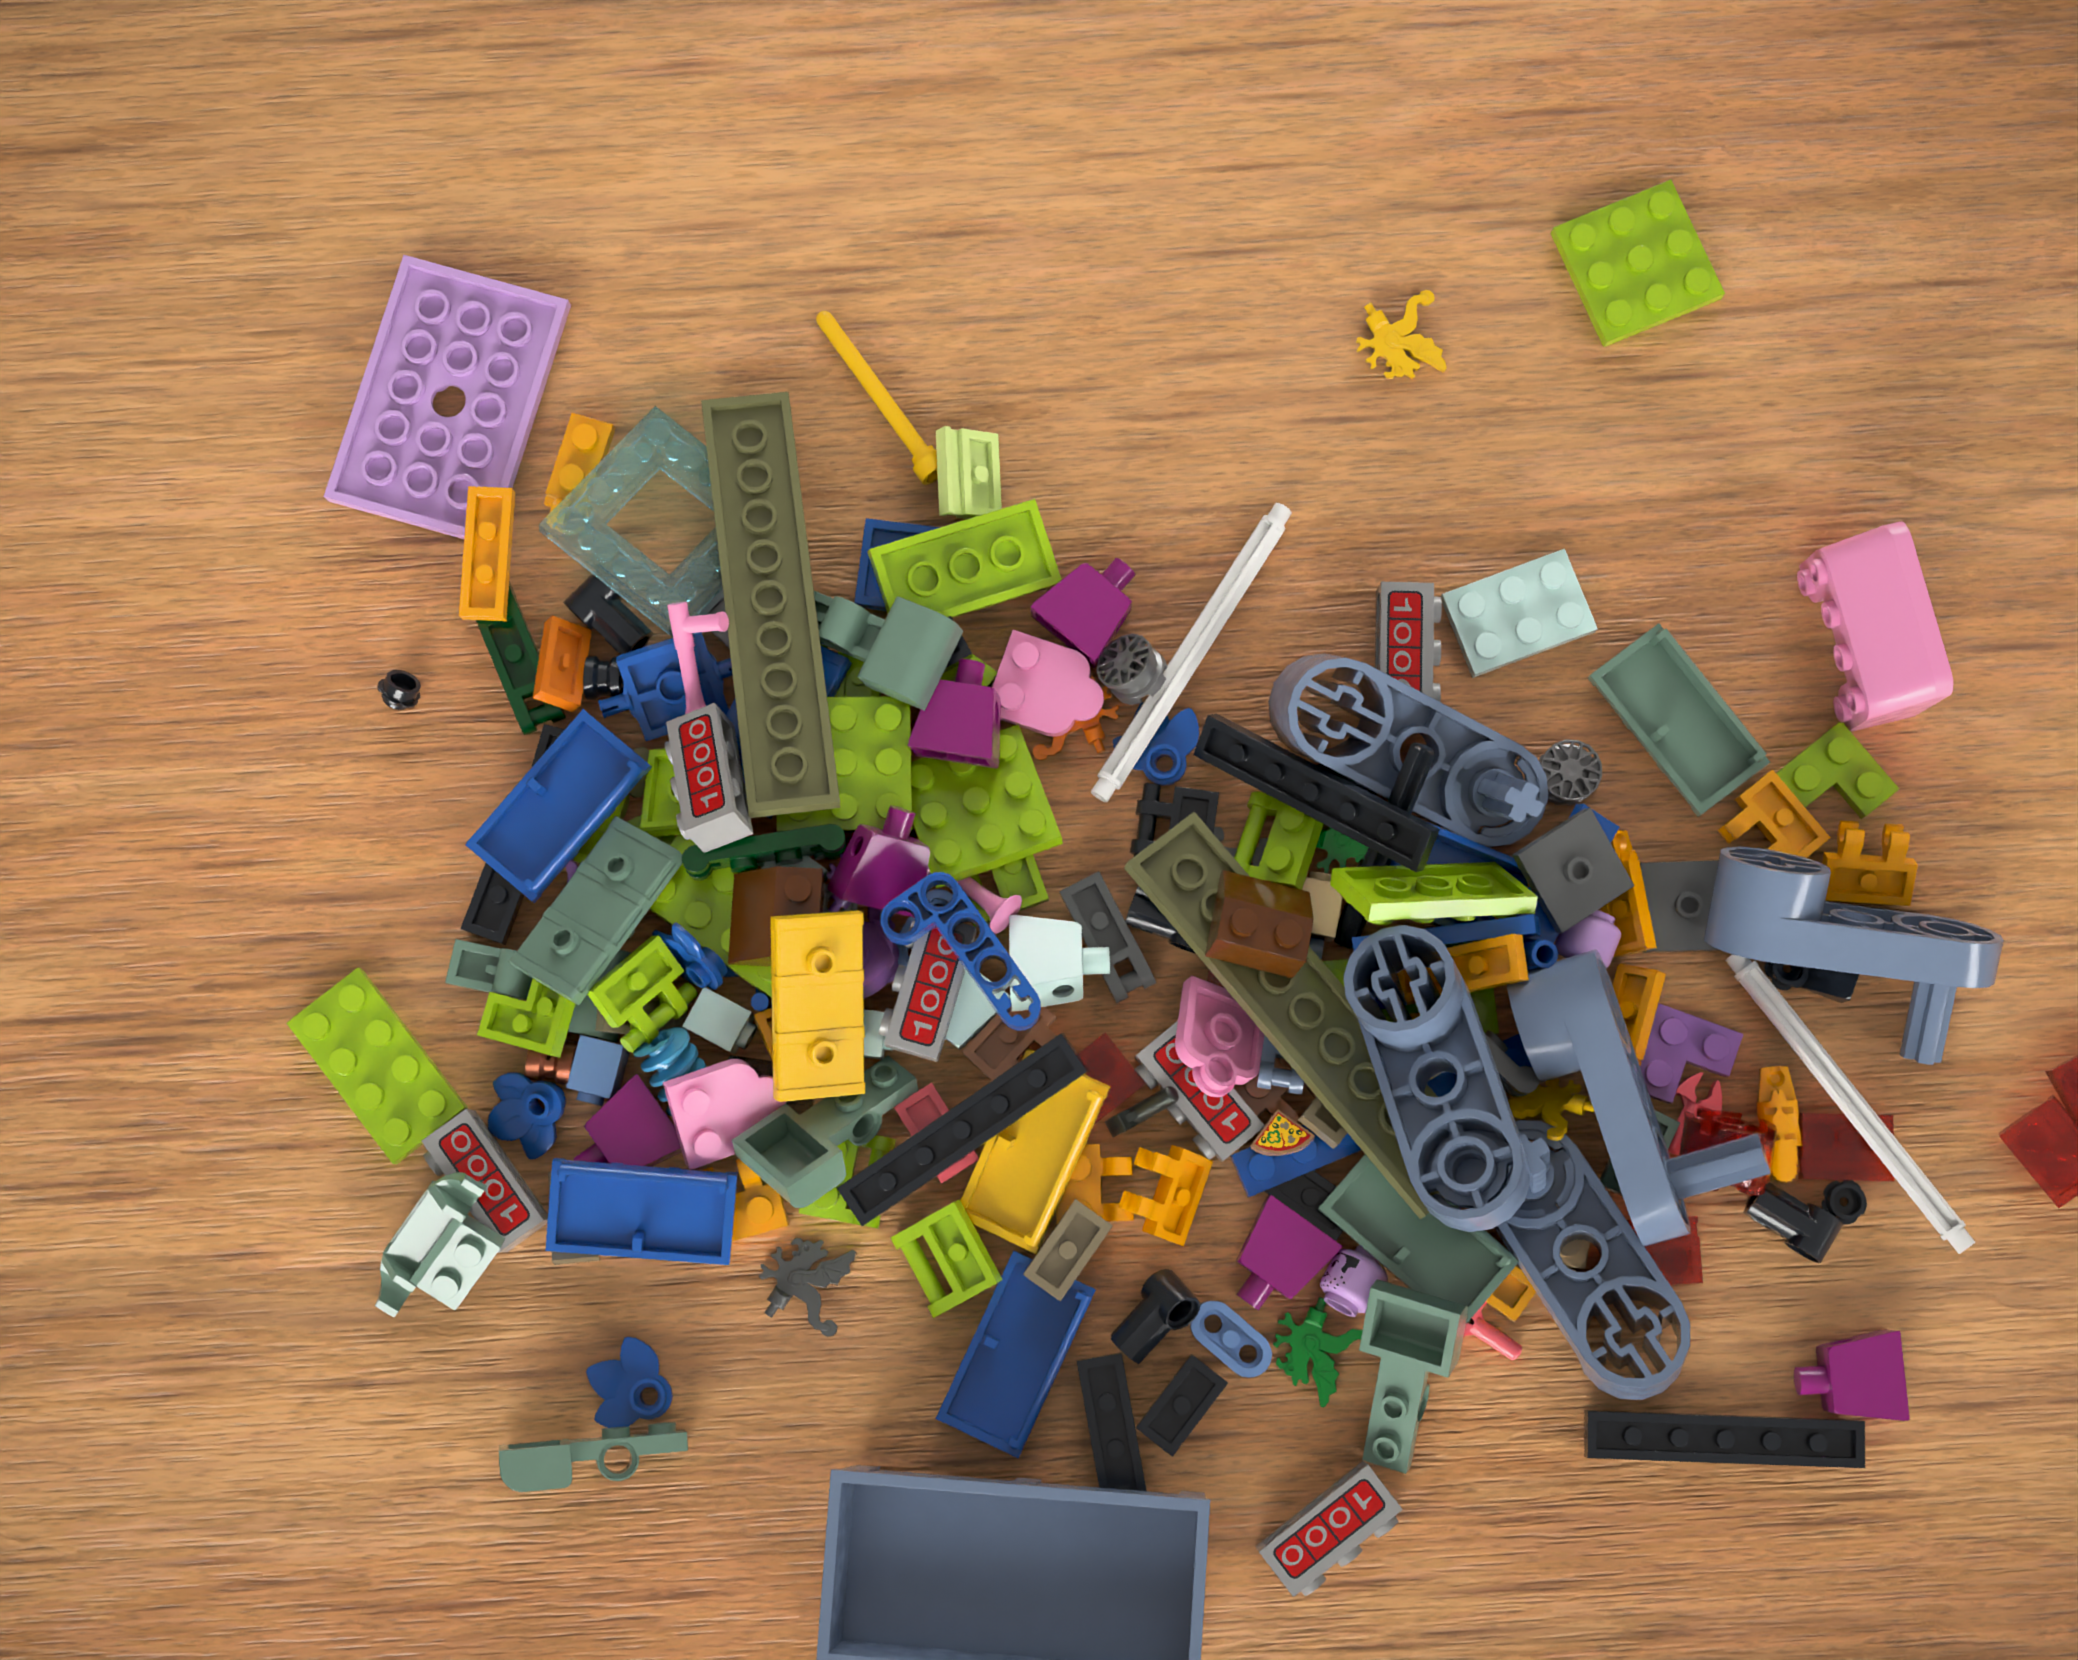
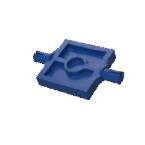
M702 632L693 633L694 652L704 702L706 706L716 703L726 715L729 707L723 693V679L733 676L731 658L717 662L716 658L709 652ZM673 638L616 656V662L623 678V693L604 700H598L604 719L630 710V713L640 724L645 741L667 735L666 722L685 715V691L678 653L675 650Z

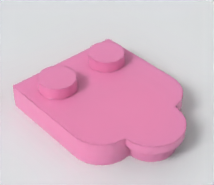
M1012 630L992 686L1001 700L1000 720L1014 725L1018 724L1020 727L1051 737L1067 733L1073 727L1075 720L1086 721L1094 718L1102 709L1104 702L1103 692L1099 684L1090 678V666L1083 654L1016 630Z
M1191 976L1183 982L1175 1049L1180 1060L1192 1068L1193 1079L1198 1088L1211 1097H1222L1229 1093L1235 1084H1245L1259 1074L1264 1034L1225 988Z
M729 1059L663 1082L684 1161L689 1170L734 1155L732 1139L786 1104V1101L779 1102L773 1098V1077L769 1075L758 1076L756 1071L746 1061L741 1059Z

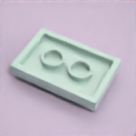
M1565 549L1441 595L1443 607L1472 678L1595 633L1598 629Z

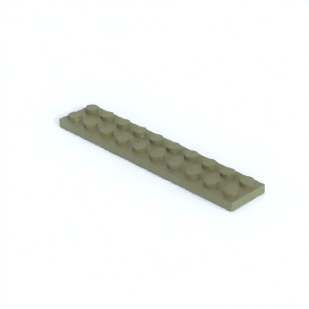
M789 392L701 400L725 613L729 619L727 630L749 817L755 818L840 808Z
M1193 812L1129 860L1124 869L1421 1220L1429 1211L1410 1181L1358 1018L1346 999L1345 987L1310 946L1306 963L1293 978L1205 956L1222 870L1245 876L1249 875L1199 816ZM1426 1084L1425 1095L1434 1098L1438 1097ZM1434 1191L1431 1192L1430 1195L1432 1196L1438 1194L1439 1192Z

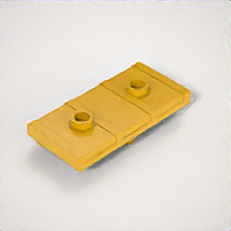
M861 911L771 917L773 1098L779 1102L865 1094V1026L863 1011L864 913Z
M1031 1049L1026 1050L1023 1059L1035 1051ZM1083 1075L987 1141L960 1200L972 1223L1034 1254L1038 1253L1111 1087L1094 1078Z

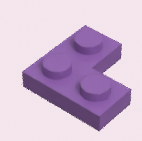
M1658 1003L1643 1061L1641 1060L1642 1064L1640 1066L1650 1097L1667 1104L1673 1103L1686 1063L1723 1077H1729L1743 1034Z

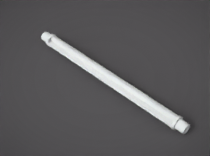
M1275 503L1269 514L1262 517L1167 665L1168 668L1164 670L1163 675L1166 677L1163 686L1153 697L1150 694L1148 695L1097 775L1099 779L1091 790V794L1099 800L1108 802L1115 789L1119 790L1282 536L1286 529L1284 525L1292 514L1290 509L1283 504Z
M1733 954L1729 956L1725 961L1736 973L1735 979L1741 983L1941 1235L1940 1237L1943 1241L1947 1239L1958 1254L1972 1246L1975 1241L1964 1228L1966 1226L1964 1221L1958 1217L1760 969L1758 963Z

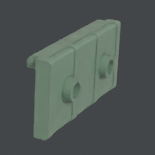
M1659 623L1588 676V680L1607 700L1622 719L1623 724L1628 730L1630 729L1657 763L1658 768L1662 773H1665L1692 807L1691 809L1697 817L1701 816L1770 763L1765 756L1767 753L1667 629H1663Z
M615 816L586 859L580 863L569 882L552 905L546 909L542 915L543 917L508 962L516 969L579 1006L626 940L633 936L635 933L634 929L682 865L681 852Z
M1366 1154L1318 1208V1210L1362 1246L1366 1252L1371 1254L1402 1281L1407 1288L1468 1306L1466 1324L1519 1263L1511 1252L1485 1230L1466 1232L1451 1228L1430 1214V1212L1420 1220ZM1447 1201L1448 1204H1450V1205H1452V1206H1454V1207H1456V1208H1459L1458 1206H1456V1205H1454V1204H1452V1203H1450V1202Z

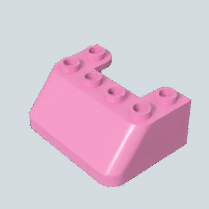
M1900 521L1883 525L1817 549L1799 565L1800 571L1797 573L1799 589L1803 596H1809L1814 603L1824 601L1821 605V613L1824 624L1828 629L1832 628L1836 645L1833 650L1837 668L1840 671H1844L1847 683L1840 687L1838 696L1834 697L1833 700L1834 711L1839 722H1844L1845 726L1852 732L1911 718L1951 695L1953 691L1951 668L1913 539L1904 522Z

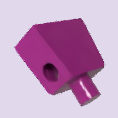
M1115 558L1102 574L1085 562L1031 605V617L1068 648L1083 654L1089 666L1095 669L1102 652L1113 641L1131 611L1132 601L1121 591L1136 574L1119 558Z
M960 659L955 682L939 680L925 711L920 710L909 738L908 746L916 756L998 769L1001 700L994 688L981 686L985 664L975 660Z
M890 805L883 829L860 824L856 828L827 889L841 900L883 910L890 901L925 878L930 857L929 846L909 836L916 813ZM907 911L897 912V914L915 918Z
M636 1074L586 1122L584 1127L595 1143L574 1157L573 1160L599 1163L614 1162L623 1163L624 1165L653 1167L682 1153L675 1126L638 1074Z
M1268 1195L1236 1262L1251 1272L1236 1295L1258 1311L1274 1289L1291 1300L1340 1251L1342 1245L1277 1198Z
M1877 1330L1816 1346L1817 1366L1795 1367L1794 1385L1797 1394H1820L1823 1411L1900 1421L1910 1420L1900 1331Z

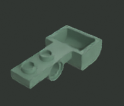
M814 591L820 644L863 661L864 664L857 677L867 687L925 711L963 633L961 627L950 618L901 597H896L886 619L869 613L866 609L852 601L838 596L831 598Z
M455 939L445 983L488 993L493 992L526 1001L533 978L516 969L508 962L512 955L517 952L516 950L496 948ZM619 950L597 982L631 952ZM586 995L579 1006L575 1004L568 1029L569 1033L618 1043L620 1034L595 1031L597 1007L588 995Z
M886 1056L864 1071L865 1094L826 1097L801 1115L787 1104H784L732 1139L735 1155L793 1207L804 1208L844 1181L846 1169L842 1150L837 1146L847 1139L856 1146H861L871 1141L881 1128L882 1115L918 1091L917 1079L890 1056Z
M1378 1279L1371 1286L1359 1351L1379 1356L1381 1360L1362 1460L1406 1474L1412 1464L1419 1423L1425 1412L1429 1397L1430 1385L1427 1383L1428 1374L1431 1372L1448 1378L1457 1365L1468 1316V1306Z
M676 1422L649 1424L648 1433L630 1434V1427L623 1426L602 1429V1437L562 1439L499 1445L500 1475L503 1482L510 1489L518 1492L561 1489L568 1487L572 1482V1462L596 1460L597 1467L604 1477L612 1481H623L631 1477L637 1470L639 1455L688 1451L687 1432L685 1430H676ZM616 1445L624 1446L630 1452L629 1464L620 1471L609 1470L604 1464L605 1453L609 1448Z

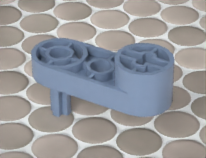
M1326 653L1307 655L1286 666L1275 680L1268 701L1270 723L1279 740L1296 754L1307 757L1368 790L1389 799L1403 765L1400 760L1401 745L1407 737L1414 733H1419L1423 736L1426 745L1433 749L1435 758L1413 808V813L1450 832L1490 847L1513 844L1530 834L1542 819L1548 801L1547 776L1537 757L1519 743L1369 664ZM1336 668L1332 678L1356 684L1361 693L1355 688L1325 680L1314 682L1311 679L1327 669ZM1306 690L1316 696L1330 699L1331 704L1360 718L1357 728L1344 722L1330 719L1331 715L1300 700L1302 691ZM1298 721L1307 730L1336 739H1344L1345 736L1349 738L1333 748L1326 749L1329 742L1304 732L1302 734ZM1515 759L1517 760L1516 765L1520 768V770H1521V771L1524 773V775H1525V781H1524V779H1523L1522 773H1521V772L1518 770V768L1514 765ZM1512 820L1510 823H1508V824H1506V825H1504V826H1501V827H1498V828H1493V827H1495V826H1498V825L1507 823L1508 821ZM1481 826H1490V827H1483L1481 833H1478V831H1479V829H1480Z
M1727 847L1720 849L1704 934V941L1724 952L1748 959L1914 981L1899 1054L1903 1058L1914 1059L1922 1064L1933 1065L1934 1062L1941 1063L1957 987L1987 988L1995 984L2004 942L2001 935L1972 923L1946 917L1828 902L1825 900L1831 871L1829 867L1820 862L1790 853L1762 848Z
M1407 925L1383 928L1365 938L1349 957L1344 973V987L1346 999L1358 1018L1410 1181L1430 1214L1446 1226L1466 1232L1493 1229L1510 1219L1525 1201L1531 1178L1528 1157L1470 990L1453 958L1440 939L1425 929ZM1425 967L1431 968L1442 988L1441 995ZM1403 969L1406 970L1411 979L1409 984L1420 1016L1413 1020L1405 1008L1407 1002L1397 975ZM1376 995L1393 1022L1387 1021L1386 1016L1375 1000ZM1442 1072H1450L1457 1075L1456 1085L1448 1094L1435 1098L1425 1095L1426 1084L1434 1075ZM1513 1165V1168H1510L1509 1183L1504 1187L1508 1177V1166ZM1434 1191H1438V1192H1439L1438 1194H1435V1195H1432V1196L1430 1195L1431 1192H1434ZM1447 1201L1450 1202V1203H1452V1204H1454V1205H1456V1206H1458V1207H1461V1208H1469V1209L1461 1210V1209H1459V1208H1456V1207H1454V1206L1448 1204Z
M1596 949L1556 961L1549 968L1537 967L1527 970L1528 981L1507 984L1515 1022L1528 1059L1538 1079L1544 1082L1581 1070L1623 1199L1643 1246L1646 1247L1691 1234L1690 1222L1684 1202L1685 1198L1771 1174L1758 1133L1670 1158L1612 982L1604 962Z
M1516 1121L1528 1157L1531 1180L1525 1201L1510 1219L1494 1227L1509 1252L1519 1261L1518 1265L1575 1351L1584 1374L1599 1390L1619 1399L1643 1400L1662 1393L1678 1378L1690 1348V1321L1681 1300L1646 1248L1642 1245L1640 1239L1576 1144L1566 1134L1558 1141L1548 1139L1547 1130L1555 1127L1542 1121ZM1548 1146L1551 1147L1552 1149H1554L1555 1151H1556V1150H1559V1151L1555 1153V1152L1552 1151L1550 1148H1548ZM1513 1165L1508 1166V1177L1504 1187L1509 1183L1510 1168H1513ZM1573 1240H1586L1598 1249L1601 1259L1592 1270L1576 1272L1569 1269L1562 1262L1560 1257L1562 1248ZM1631 1300L1642 1301L1659 1310L1658 1317L1646 1306L1637 1310ZM1613 1303L1633 1334L1641 1329L1646 1331L1642 1348L1658 1373L1652 1375L1632 1343L1623 1348L1617 1345L1620 1343L1622 1328L1607 1305ZM1595 1316L1605 1333L1603 1346L1592 1353L1586 1339V1332L1592 1318ZM1669 1325L1672 1326L1677 1337V1353L1673 1361L1670 1360L1660 1345L1662 1330ZM1606 1359L1619 1370L1627 1366L1635 1378H1624L1607 1370L1604 1367Z

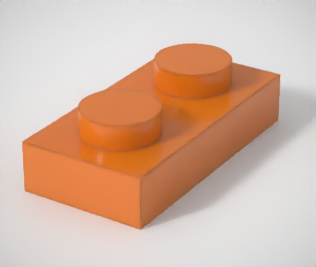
M553 615L544 622L533 692L534 699L570 712H574L581 706L584 686V664L589 653L592 630Z

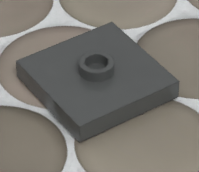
M1591 808L1582 809L1512 854L1532 892L1538 896L1537 900L1556 933L1565 932L1635 886Z
M1718 860L1640 863L1657 948L1643 951V953L1721 951L1704 941Z

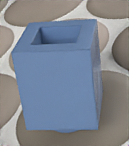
M580 1035L566 1088L578 1091L576 1100L603 1106L605 1098L611 1099L620 1090L630 1052L623 1045Z

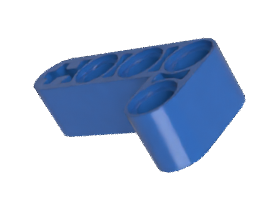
M934 872L897 896L883 908L881 926L886 937L891 942L898 945H909L936 927L1001 1020L1009 1028L1017 1031L1027 1030L1036 1024L1041 1014V1001L1038 994L961 886L951 875L944 872ZM936 885L948 886L953 892L952 900L943 907H936L927 900L929 890ZM907 911L915 917V924L909 932L899 934L890 928L889 922L895 913ZM962 922H972L978 926L980 934L975 942L961 944L953 936L955 928ZM989 959L1002 961L1007 968L1005 976L997 982L986 981L980 974L981 966L985 961ZM1014 979L1018 981L1019 985L1013 986L1012 991L1018 1000L1024 1002L1029 999L1032 1002L1028 1007L1030 1016L1026 1019H1023L1019 1014L1013 1017L1008 1014L1012 1010V1003L1005 992L1000 999L994 996V994L1006 990Z

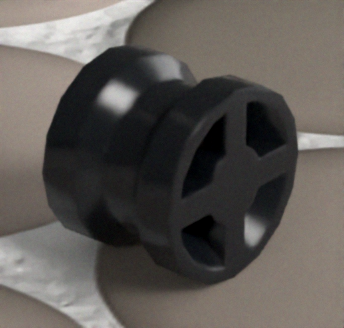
M597 656L586 657L583 683L584 694L587 700H596L599 696L613 697L623 693V678L616 662V656L610 661L600 660Z

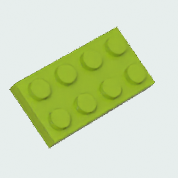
M1035 499L874 547L867 551L887 613H889L896 597H901L934 610L946 617L951 616L954 618L1053 587L1062 580Z
M682 834L677 835L670 844V846L680 851L681 854L688 847L696 845L691 839L686 840ZM682 863L649 910L671 926L675 922L680 924L698 941L701 948L708 947L713 950L729 969L772 999L771 966L728 964L734 874L737 873L731 872L730 867L715 869L707 879L697 881L687 874Z
M1496 862L1426 864L1424 870L1414 872L1403 865L1332 868L1330 885L1345 898L1347 903L1365 917V920L1377 925H1388L1393 920L1410 919L1419 923H1430L1434 921V918L1451 917L1460 921H1472L1476 916L1492 915L1501 919L1516 917L1517 914H1535L1538 899L1536 894Z
M356 968L286 1023L392 1164L400 1163L423 1145V1139L462 1111L468 1109L464 1101L361 968Z

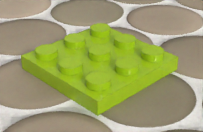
M1672 180L1555 226L1550 233L1603 348L1721 300L1725 295Z
M890 696L827 697L840 808L777 815V832L825 824H836L844 832H855L860 824L883 829L890 805L912 811L911 749L908 746L911 736L910 705Z
M1018 724L1000 730L998 769L926 757L911 762L912 812L916 813L913 824L919 841L929 846L930 857L928 866L931 874L934 872H944L951 875L956 881H960L1063 844L1060 831ZM936 885V889L945 885Z

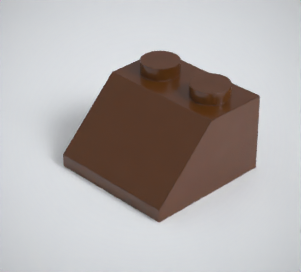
M775 866L734 874L728 955L729 965L771 966V917L823 913L825 878L822 868Z
M1222 870L1205 956L1293 978L1307 960L1314 920L1310 892Z

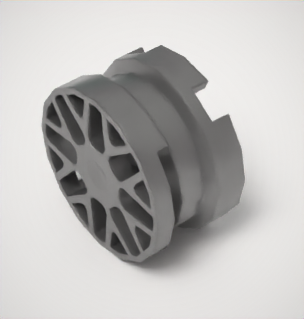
M1128 634L1112 641L1104 649L1098 660L1096 671L1099 680L1110 688L1111 692L1122 703L1134 705L1142 703V697L1148 694L1153 697L1161 689L1166 680L1163 672L1168 667L1166 660L1152 648L1149 641L1142 635Z
M1566 739L1555 743L1539 758V762L1547 776L1548 801L1556 805L1572 806L1582 802L1597 789L1602 779V763L1598 754L1590 745L1579 740Z

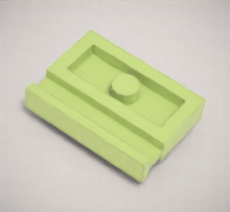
M949 426L936 430L939 516L954 515L956 518L970 519L1002 509L998 434L963 428L954 430Z

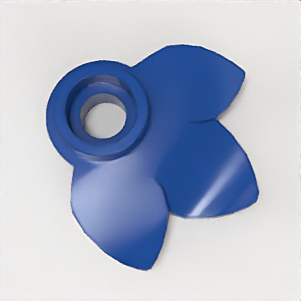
M1144 702L1140 703L1135 715L1137 714V712L1139 711ZM1191 708L1179 712L1171 720L1168 716L1165 717L1133 767L1134 770L1144 771L1151 782L1161 786L1172 785L1183 777L1187 767L1186 756L1197 746L1199 740V724ZM1122 736L1113 739L1114 748ZM1169 757L1173 760V766L1169 771L1163 772L1157 769V762L1160 758Z
M675 922L672 925V936L657 930L652 932V936H660L683 968L684 972L680 975L683 979L700 988L708 987L716 990L722 985V978L728 972L723 960L710 948H701L698 941L680 924Z
M508 1072L493 1081V1087L502 1101L489 1114L488 1130L500 1140L513 1141L520 1139L528 1159H536L544 1155L556 1141L555 1122L563 1115L566 1105L565 1094L555 1083L547 1081L532 1082L522 1073ZM538 1099L544 1103L545 1110L540 1106Z
M624 1338L621 1346L620 1360L602 1361L588 1367L586 1370L592 1388L605 1400L598 1408L594 1420L607 1428L630 1426L639 1418L647 1420L658 1418L666 1413L672 1403V1388L669 1382L659 1375V1359L657 1354L649 1345L637 1338ZM647 1387L654 1388L658 1393V1399L653 1405L645 1403L642 1398L643 1391Z

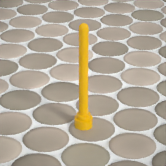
M828 311L819 312L816 316L818 326L913 455L911 461L914 464L913 471L923 485H928L938 480L937 451L932 445H926L833 315Z

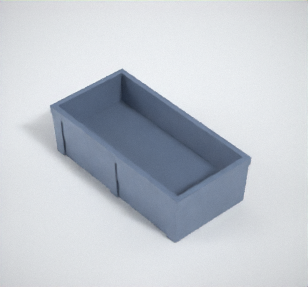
M854 1465L841 1469H832L830 1474L816 1660H1201L1210 1499H1206L1205 1492L1181 1491L1179 1494L1123 1490L1041 1483L1042 1479L1017 1478L1012 1481L880 1470V1466Z

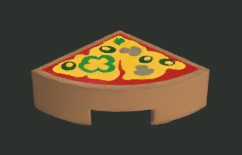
M1277 1109L1251 1144V1149L1266 1156L1288 1155L1305 1149L1314 1140L1315 1135Z

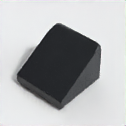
M1809 968L1808 979L1799 988L1836 1002L1844 1003L1851 999L1859 974Z

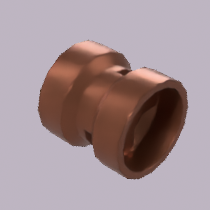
M565 1040L560 1058L528 1050L525 1066L526 1077L539 1081L546 1077L554 1078L558 1084L567 1085L578 1042Z

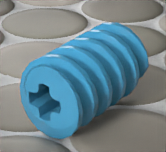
M673 1027L659 1031V1036L650 1044L644 1042L633 1052L635 1057L649 1055L641 1063L642 1071L658 1070L649 1079L651 1086H662L665 1081L706 1067L704 1060L697 1057V1047L689 1042V1033L684 1028ZM664 1087L658 1093V1098L662 1102L668 1101ZM668 1105L666 1108V1112L669 1116H672L670 1107Z

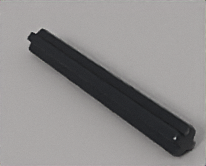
M1416 742L1411 744L1388 799L1389 803L1410 814L1413 811L1435 758V753L1431 747ZM1368 848L1361 867L1390 866L1392 860ZM1347 902L1338 922L1334 942L1340 946L1353 949L1352 937L1361 936L1367 920Z

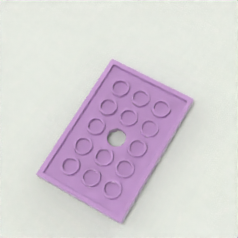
M403 255L323 497L332 503L464 539L468 486L513 488L571 308L569 300ZM449 386L461 389L465 394L466 401L464 408L459 414L452 417H443L435 412L433 399L437 392H442Z

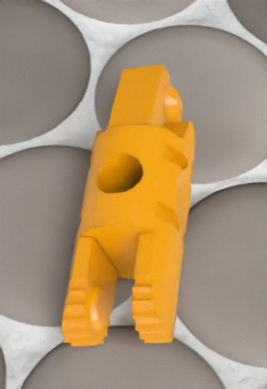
M1771 1066L1760 1068L1756 1109L1760 1125L1759 1138L1763 1148H1766L1767 1162L1771 1171L1769 1176H1772V1180H1776L1777 1183L1792 1182V1179H1796L1795 1175L1798 1174L1797 1169L1799 1168L1796 1167V1164H1798L1797 1146H1802L1798 1124V1100L1796 1099L1789 1067Z

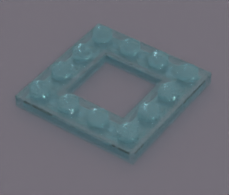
M655 406L539 524V532L673 638L667 605L687 602L689 616H697L723 588L716 527L669 575L607 525L659 469L714 511L706 445Z

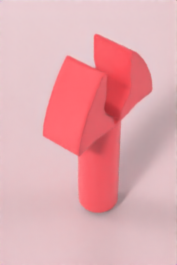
M1703 1072L1694 1074L1679 1083L1675 1095L1681 1097L1683 1109L1677 1119L1680 1125L1668 1148L1669 1153L1674 1155L1682 1153L1700 1114L1709 1111L1715 1116L1720 1115L1722 1110V1090L1719 1080L1713 1081L1708 1096L1697 1103L1695 1086L1699 1083Z
M1485 1302L1471 1318V1324H1466L1464 1336L1475 1335L1510 1360L1517 1359L1522 1352V1346L1484 1320L1481 1310L1487 1304Z

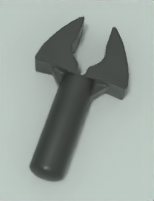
M1167 1086L1136 1105L1106 1120L1105 1124L1112 1137L1114 1138L1175 1104L1179 1099L1178 1092L1174 1087Z

